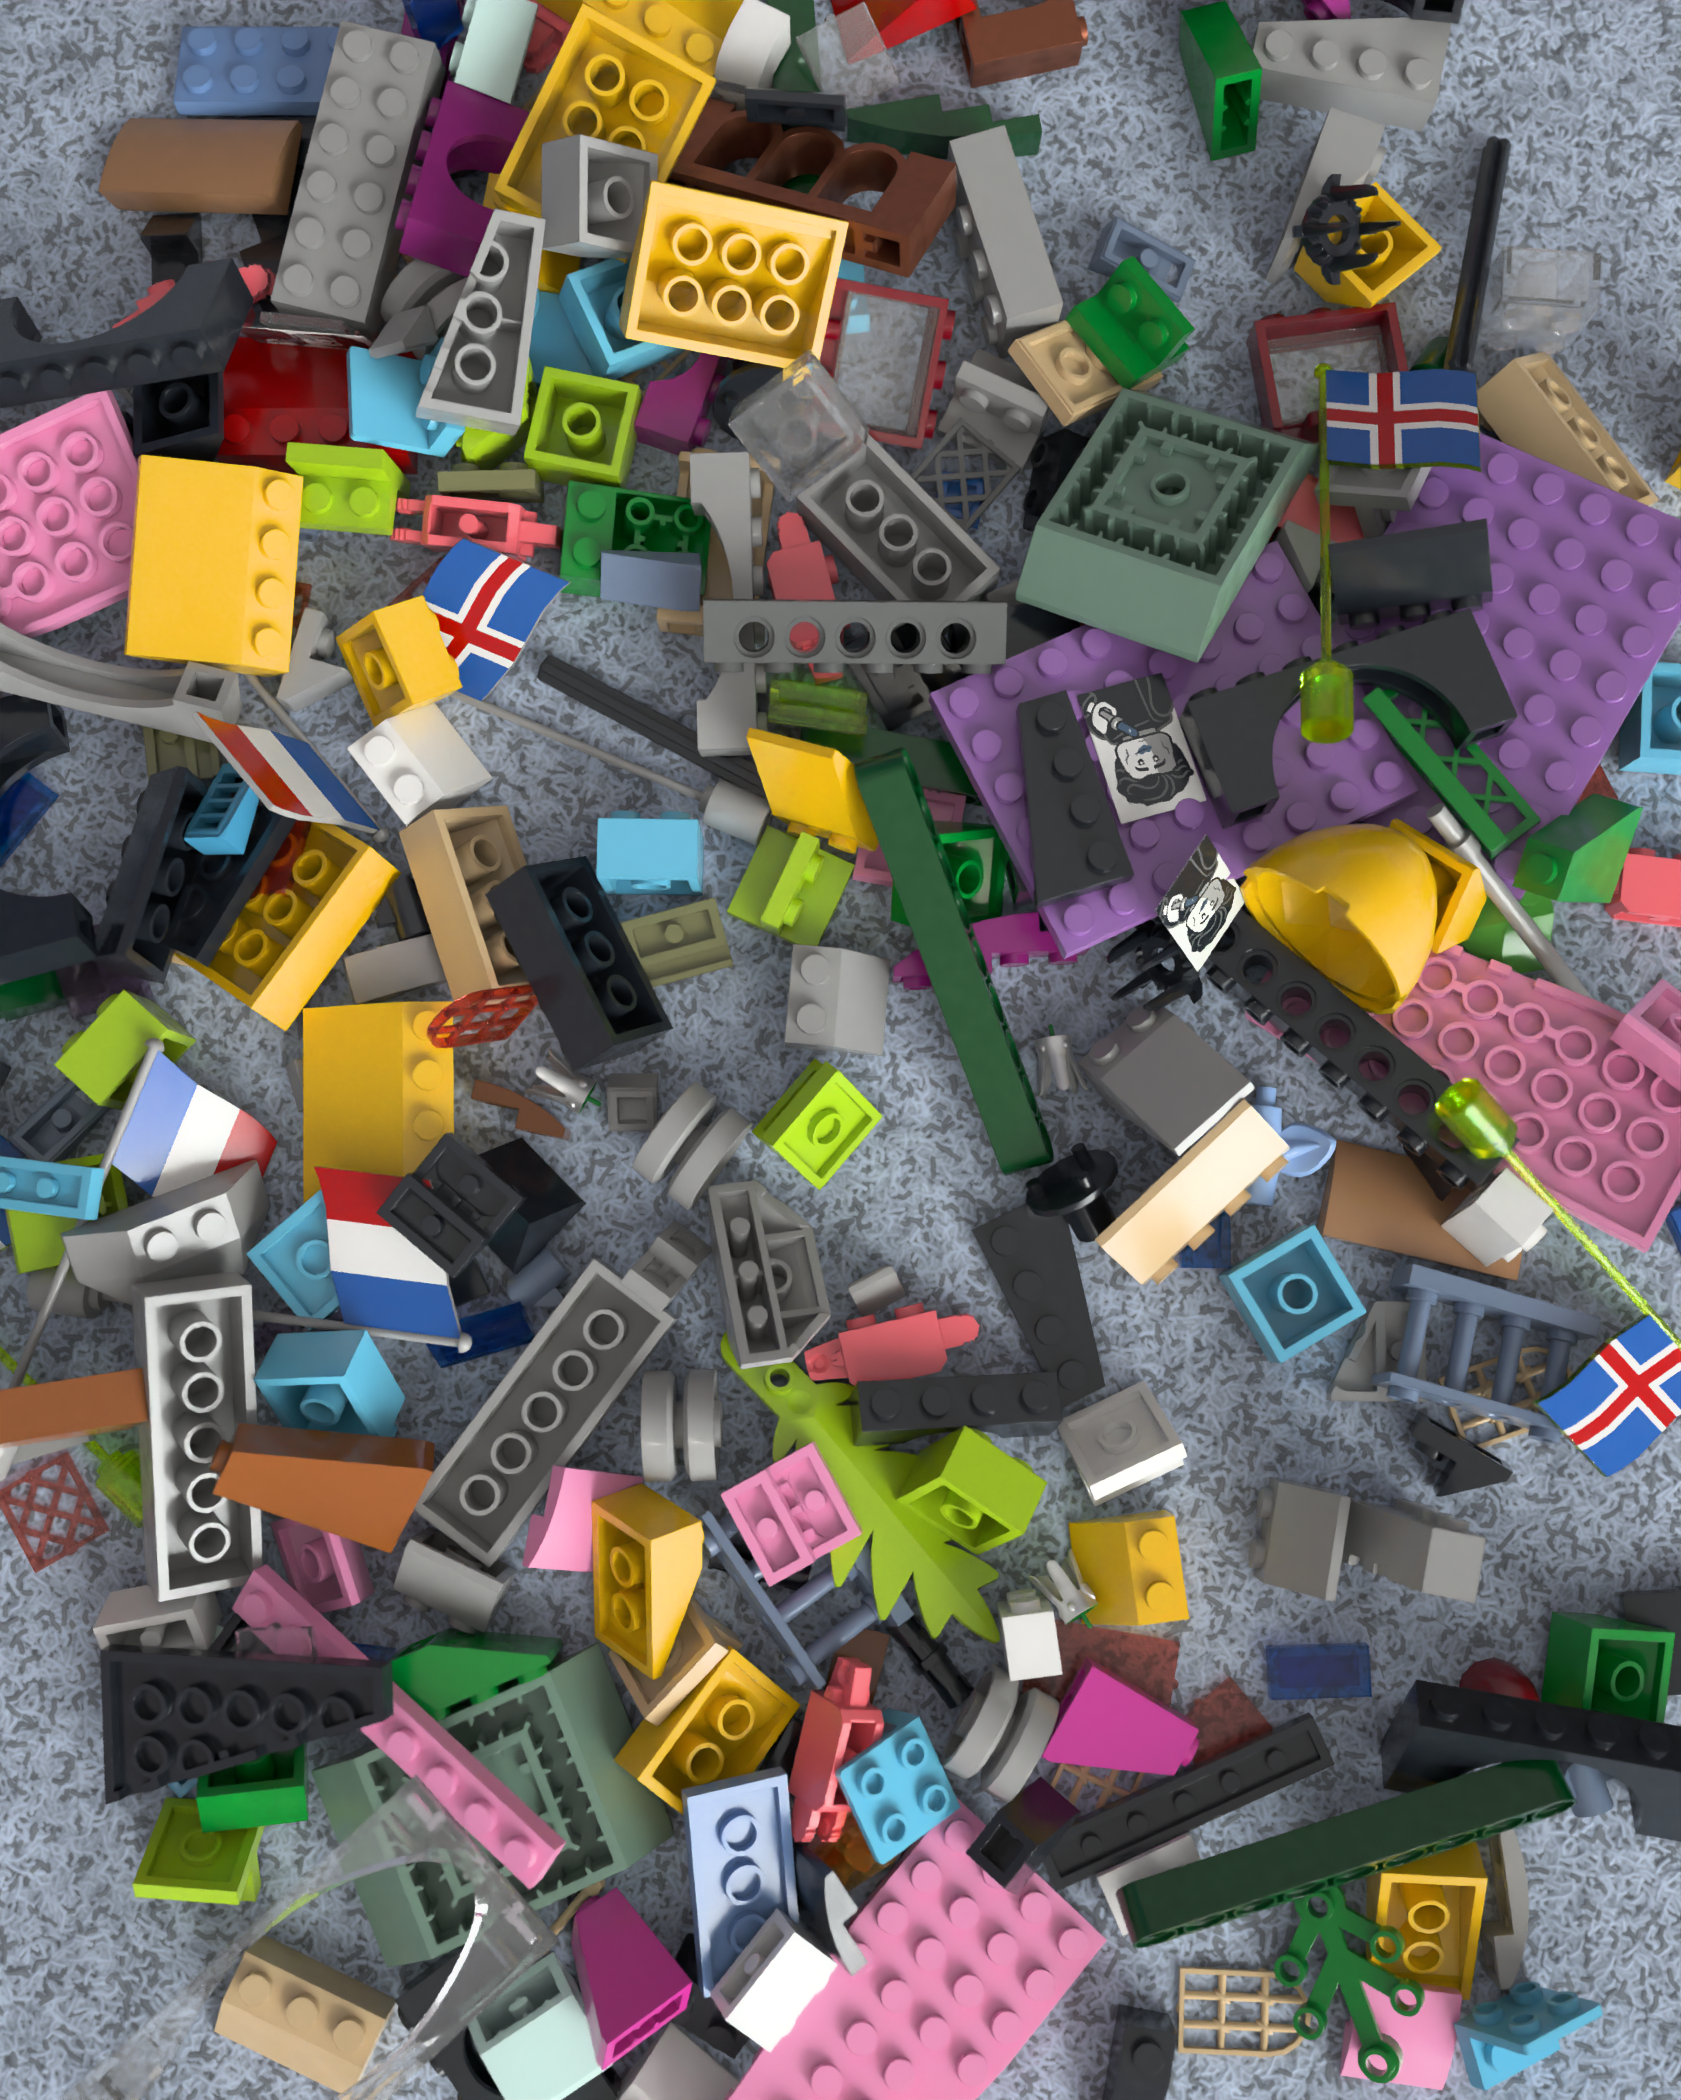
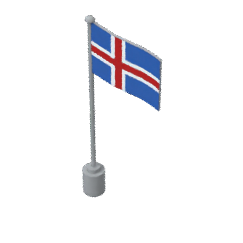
M467 538L460 540L436 567L422 595L428 608L435 613L439 622L440 636L448 654L454 658L459 669V680L463 688L450 694V697L700 801L698 811L704 813L703 824L758 846L767 825L770 824L773 817L766 797L723 779L719 780L716 786L709 784L704 792L485 701V698L516 663L546 608L571 581Z

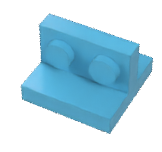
M320 1189L246 1254L296 1316L328 1319L340 1309L331 1274L326 1205L322 1190ZM306 1327L309 1331H312V1330H316V1329H317V1328H309V1327Z

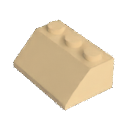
M260 1934L245 1951L226 1991L214 2032L352 2098L394 2009L396 1999L266 1935Z

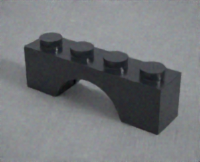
M1057 1371L858 1381L850 1395L854 1446L903 1444L923 1436L954 1432L963 1426L981 1432L994 1433L1001 1438L1049 1436L1063 1422Z

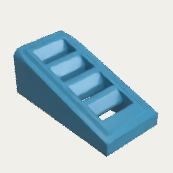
M230 763L221 766L185 832L184 840L203 855L244 854L259 798L244 780L242 783H234L235 778L242 777ZM231 793H236L234 797H230Z

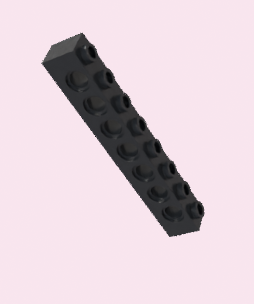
M1240 908L1223 934L1230 937L1234 944L1229 950L1224 952L1212 950L1202 965L1208 970L1205 973L1206 978L1221 992L1227 994L1232 990L1244 1000L1243 1009L1259 1024L1265 1025L1269 1021L1282 1032L1283 1035L1280 1037V1040L1294 1054L1302 1058L1307 1053L1320 1064L1319 1073L1338 1090H1342L1346 1086L1360 1098L1357 1102L1358 1106L1371 1119L1378 1123L1385 1119L1400 1132L1396 1136L1397 1139L1410 1152L1419 1157L1425 1153L1439 1165V1168L1436 1170L1437 1173L1449 1185L1459 1191L1466 1187L1470 1192L1474 1193L1515 1149L1520 1139ZM1260 965L1266 967L1272 976L1266 982L1257 984L1247 980L1244 973L1250 967ZM1290 997H1301L1308 1002L1310 1008L1306 1013L1295 1016L1288 1014L1282 1008V1003ZM1336 1028L1346 1034L1348 1042L1342 1047L1331 1048L1321 1041L1320 1035L1327 1029ZM1366 1061H1378L1386 1068L1387 1075L1381 1080L1371 1081L1361 1075L1359 1066ZM1406 1093L1418 1094L1424 1099L1427 1109L1420 1114H1409L1400 1107L1398 1099ZM1446 1126L1457 1127L1465 1134L1466 1144L1460 1148L1447 1147L1441 1142L1438 1131Z

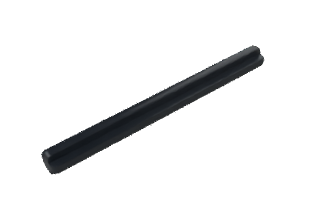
M1492 136L1487 139L1486 146L1482 150L1443 367L1446 370L1469 372L1473 367L1511 144L1507 138L1499 139L1497 136Z
M548 655L541 663L537 678L544 684L723 780L766 797L755 763L742 756L701 757L698 751L697 732L553 655Z

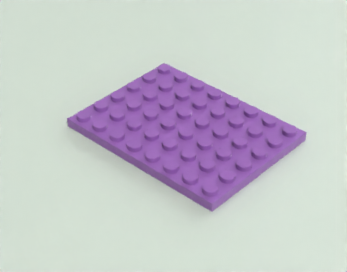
M1480 433L1482 472L1463 468L1432 467L1411 512L1397 511L1395 522H1390L1383 535L1487 518L1493 598L1492 602L1483 603L1482 610L1472 613L1518 717L1503 735L1477 743V745L1539 816L1541 822L1492 860L1482 849L1480 852L1513 896L1520 902L1526 891L1512 885L1528 837L1560 815H1569L1575 807L1681 622V520ZM1452 608L1431 611V615L1443 610H1450L1452 613ZM1400 616L1380 619V625L1377 627L1351 630L1349 624L1340 625L1337 617L1330 630V634L1337 646L1349 641H1357L1361 645L1375 640L1377 635L1391 627L1403 625L1406 630L1421 625L1424 620L1401 622ZM1359 684L1365 696L1378 687ZM1400 694L1391 701L1405 718L1421 719L1423 708L1413 700ZM1428 713V720H1436ZM1413 727L1418 733H1420V727ZM1426 728L1425 742L1435 754L1453 756L1454 745L1445 730ZM1396 748L1419 791L1413 798L1361 821V823L1389 827L1391 821L1398 818L1444 846L1445 840L1426 817L1427 811L1432 806L1442 803V801ZM1464 748L1460 749L1459 757L1472 758ZM1445 764L1447 768L1451 771L1452 765ZM1458 765L1457 779L1469 793L1485 794L1488 778L1486 773L1480 767ZM1493 783L1491 795L1504 796ZM1477 802L1484 809V802ZM1490 803L1489 817L1504 835L1525 820L1513 805Z
M1274 541L1264 547L1198 663L1086 624L1006 659V665H993L992 673L972 674L930 693L928 701L1034 902L1033 868H1031L1030 836L1028 818H1026L1024 798L1026 794L1024 773H1022L1016 710L1019 703L1064 690L1067 691L1132 866L1134 876L1130 881L1038 908L1063 959L1158 916L1155 909L1206 834L1230 871V875L1226 880H1236L1245 876L1243 872L1266 852L1297 835L1335 825L1357 824L1413 798L1419 791L1383 725L1372 712L1369 713L1364 707L1362 699L1366 696L1360 685L1347 684L1326 688L1309 695L1293 706L1279 721L1273 742L1272 762L1275 783L1280 797L1269 814L1222 829L1188 745L1207 801L1199 802L1196 799L1186 798L1181 800L1174 810L1121 824L1077 695L1162 673L1179 720L1189 698L1201 690L1216 687L1219 692L1236 686L1237 681L1249 674L1264 672L1265 676L1282 671L1286 664L1295 659L1310 656L1312 660L1329 655V652L1337 647L1278 541Z

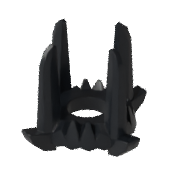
M1331 174L1322 187L1321 195L1314 199L1306 209L1302 224L1292 226V238L1302 239L1306 254L1313 263L1321 267L1322 275L1330 285L1341 284L1340 272L1367 267L1376 261L1377 253L1356 254L1362 247L1360 244L1362 242V235L1377 234V232L1401 226V221L1397 220L1361 222L1362 215L1359 213L1362 211V208L1357 206V202L1353 199L1377 196L1379 192L1371 184L1340 185L1341 174ZM1333 215L1341 221L1328 223ZM1342 231L1339 242L1333 244L1327 234Z
M1150 919L1135 926L1137 929L1135 932L1109 951L1107 962L1110 964L1136 949L1135 954L1138 957L1135 962L1141 963L1140 971L1142 972L1111 996L1113 1001L1123 998L1139 988L1143 989L1152 981L1157 986L1156 989L1158 991L1164 990V992L1143 1005V1009L1148 1011H1157L1186 995H1189L1193 1004H1195L1203 995V986L1199 978L1200 970L1196 971L1164 923L1156 924ZM1172 957L1175 964L1174 971L1165 968L1161 962Z

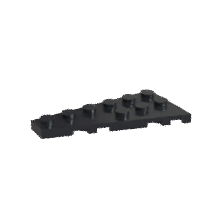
M112 1644L101 1649L105 1805L120 1801L133 1794L160 1789L167 1784L188 1778L190 1780L253 1761L266 1754L280 1750L283 1752L299 1747L306 1742L326 1736L330 1738L385 1721L394 1714L392 1661Z

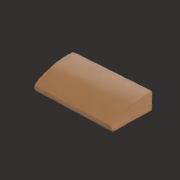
M129 118L111 146L98 191L116 209L287 215L303 125L299 121Z
M1336 1139L1337 1143L1335 1151L1331 1156L1316 1226L1322 1237L1503 1280H1518L1523 1250L1510 1262H1506L1501 1258L1485 1267L1441 1227L1442 1223L1470 1194L1466 1187H1463L1460 1191L1453 1187L1444 1201H1440L1409 1156Z

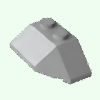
M251 1160L60 1233L74 1277L79 1283L132 1305L131 1284L235 1271L240 1275L244 1274L250 1260L246 1253L256 1245L271 1205L256 1160Z
M757 1180L707 1186L713 1262L728 1342L740 1369L792 1362L831 1317L813 1228L785 1203L767 1193V1189Z

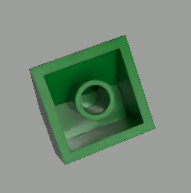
M934 820L971 923L1001 917L1005 877L1003 859L1006 848L994 825ZM893 881L890 920L910 926Z
M1552 1611L1541 1702L1664 1723L1675 1632L1597 1614Z
M307 1742L290 1750L276 1751L263 1755L253 1761L197 1777L196 1800L202 1833L308 1821L309 1779Z

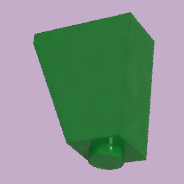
M1226 0L1180 11L1179 53L1210 161L1256 151L1262 67Z
M1598 793L1591 794L1575 805L1569 815H1560L1528 837L1512 886L1557 902L1610 903L1643 807Z

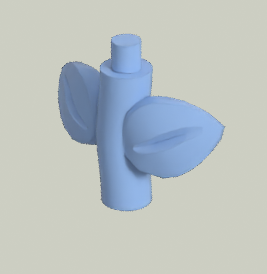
M1258 1086L1255 1105L1251 1106L1289 1146V1150L1283 1155L1289 1162L1280 1172L1288 1176L1300 1178L1319 1170L1335 1151L1337 1141L1326 1131L1310 1124L1293 1122L1282 1127V1108L1275 1107L1277 1089ZM1213 1125L1206 1133H1204L1198 1140H1196V1143L1200 1139H1202L1215 1125ZM1279 1173L1268 1182L1260 1176L1246 1189L1252 1197L1245 1204L1273 1207Z

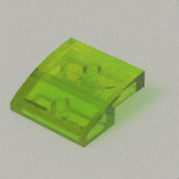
M771 677L767 722L866 736L868 715L865 711L868 693L859 689Z

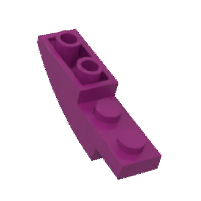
M1039 912L1012 914L972 924L990 975L992 974V959H1000L1001 967L1029 965V958L1048 957L1049 965H1070L1078 963V956H1084L1090 949L1087 948L1063 959L1050 932L1040 931ZM919 949L913 951L893 967V982H903L904 990H927L933 988Z

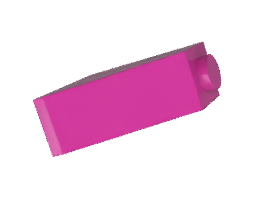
M1086 1657L1059 1704L1058 1716L1053 1731L1041 1757L1055 1763L1174 1776L1180 1764L1187 1766L1194 1757L1199 1746V1738L1196 1737L1199 1729L1184 1714L1089 1657Z
M617 1887L602 1897L599 1895L592 1896L578 1908L574 1917L571 1947L596 2063L603 2071L687 2008L692 1981Z

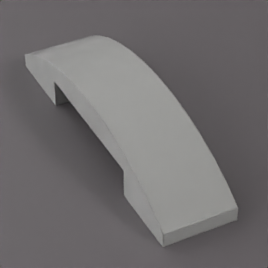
M1474 1770L1464 1773L1462 1775L1474 1772ZM1514 1829L1488 1837L1499 1920L1483 1921L1480 1927L1486 1975L1500 1990L1511 1989L1516 1979L1524 1955L1529 1922L1527 1875L1521 1848Z

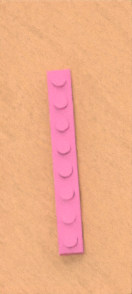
M267 1564L253 1570L232 1607L279 1654L370 1660ZM393 1682L394 1714L383 1722L359 1729L527 1888L531 1889L541 1881L566 1841Z

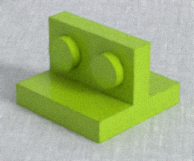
M287 443L285 461L298 476L303 477L300 528L392 536L397 498L409 499L411 482L384 449Z
M767 825L729 905L727 914L791 944L819 946L852 876L855 864L820 849V839L802 831L797 839Z
M814 1058L751 1132L820 1191L883 1116L838 1069L827 1061L822 1064Z
M166 1797L132 1883L135 1897L239 1905L240 1901L256 1902L261 1888L257 1849L265 1826L202 1833L197 1800Z

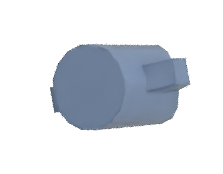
M545 1245L517 1275L509 1269L507 1294L513 1302L519 1305L558 1307L565 1296L557 1287L571 1275V1272L552 1249Z
M1557 1761L1576 1800V1804L1571 1807L1574 1816L1582 1818L1594 1817L1606 1813L1613 1808L1614 1804L1606 1784L1607 1781L1614 1778L1613 1776L1585 1765Z

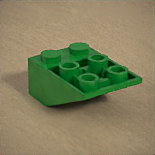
M569 480L564 501L558 576L571 581V583L560 593L600 597L601 550L699 553L701 560L700 597H704L711 525L704 515H694L691 498Z
M447 1628L401 1648L387 1661H392L393 1682L437 1722L452 1713L451 1708L460 1704L464 1699L468 1698L471 1705H476L499 1694V1688L513 1678H517L519 1685H522L545 1675L548 1672L547 1667L555 1663L554 1657L562 1648L563 1643L561 1638L487 1631L484 1633L476 1631L475 1634H469L459 1629Z

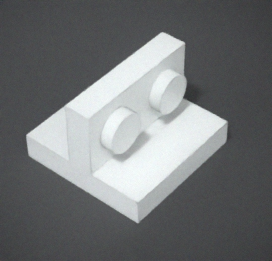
M1144 1380L1063 1418V1422L1057 1427L1064 1444L1075 1462L1094 1507L1184 1465L1183 1458L1188 1457L1182 1441Z

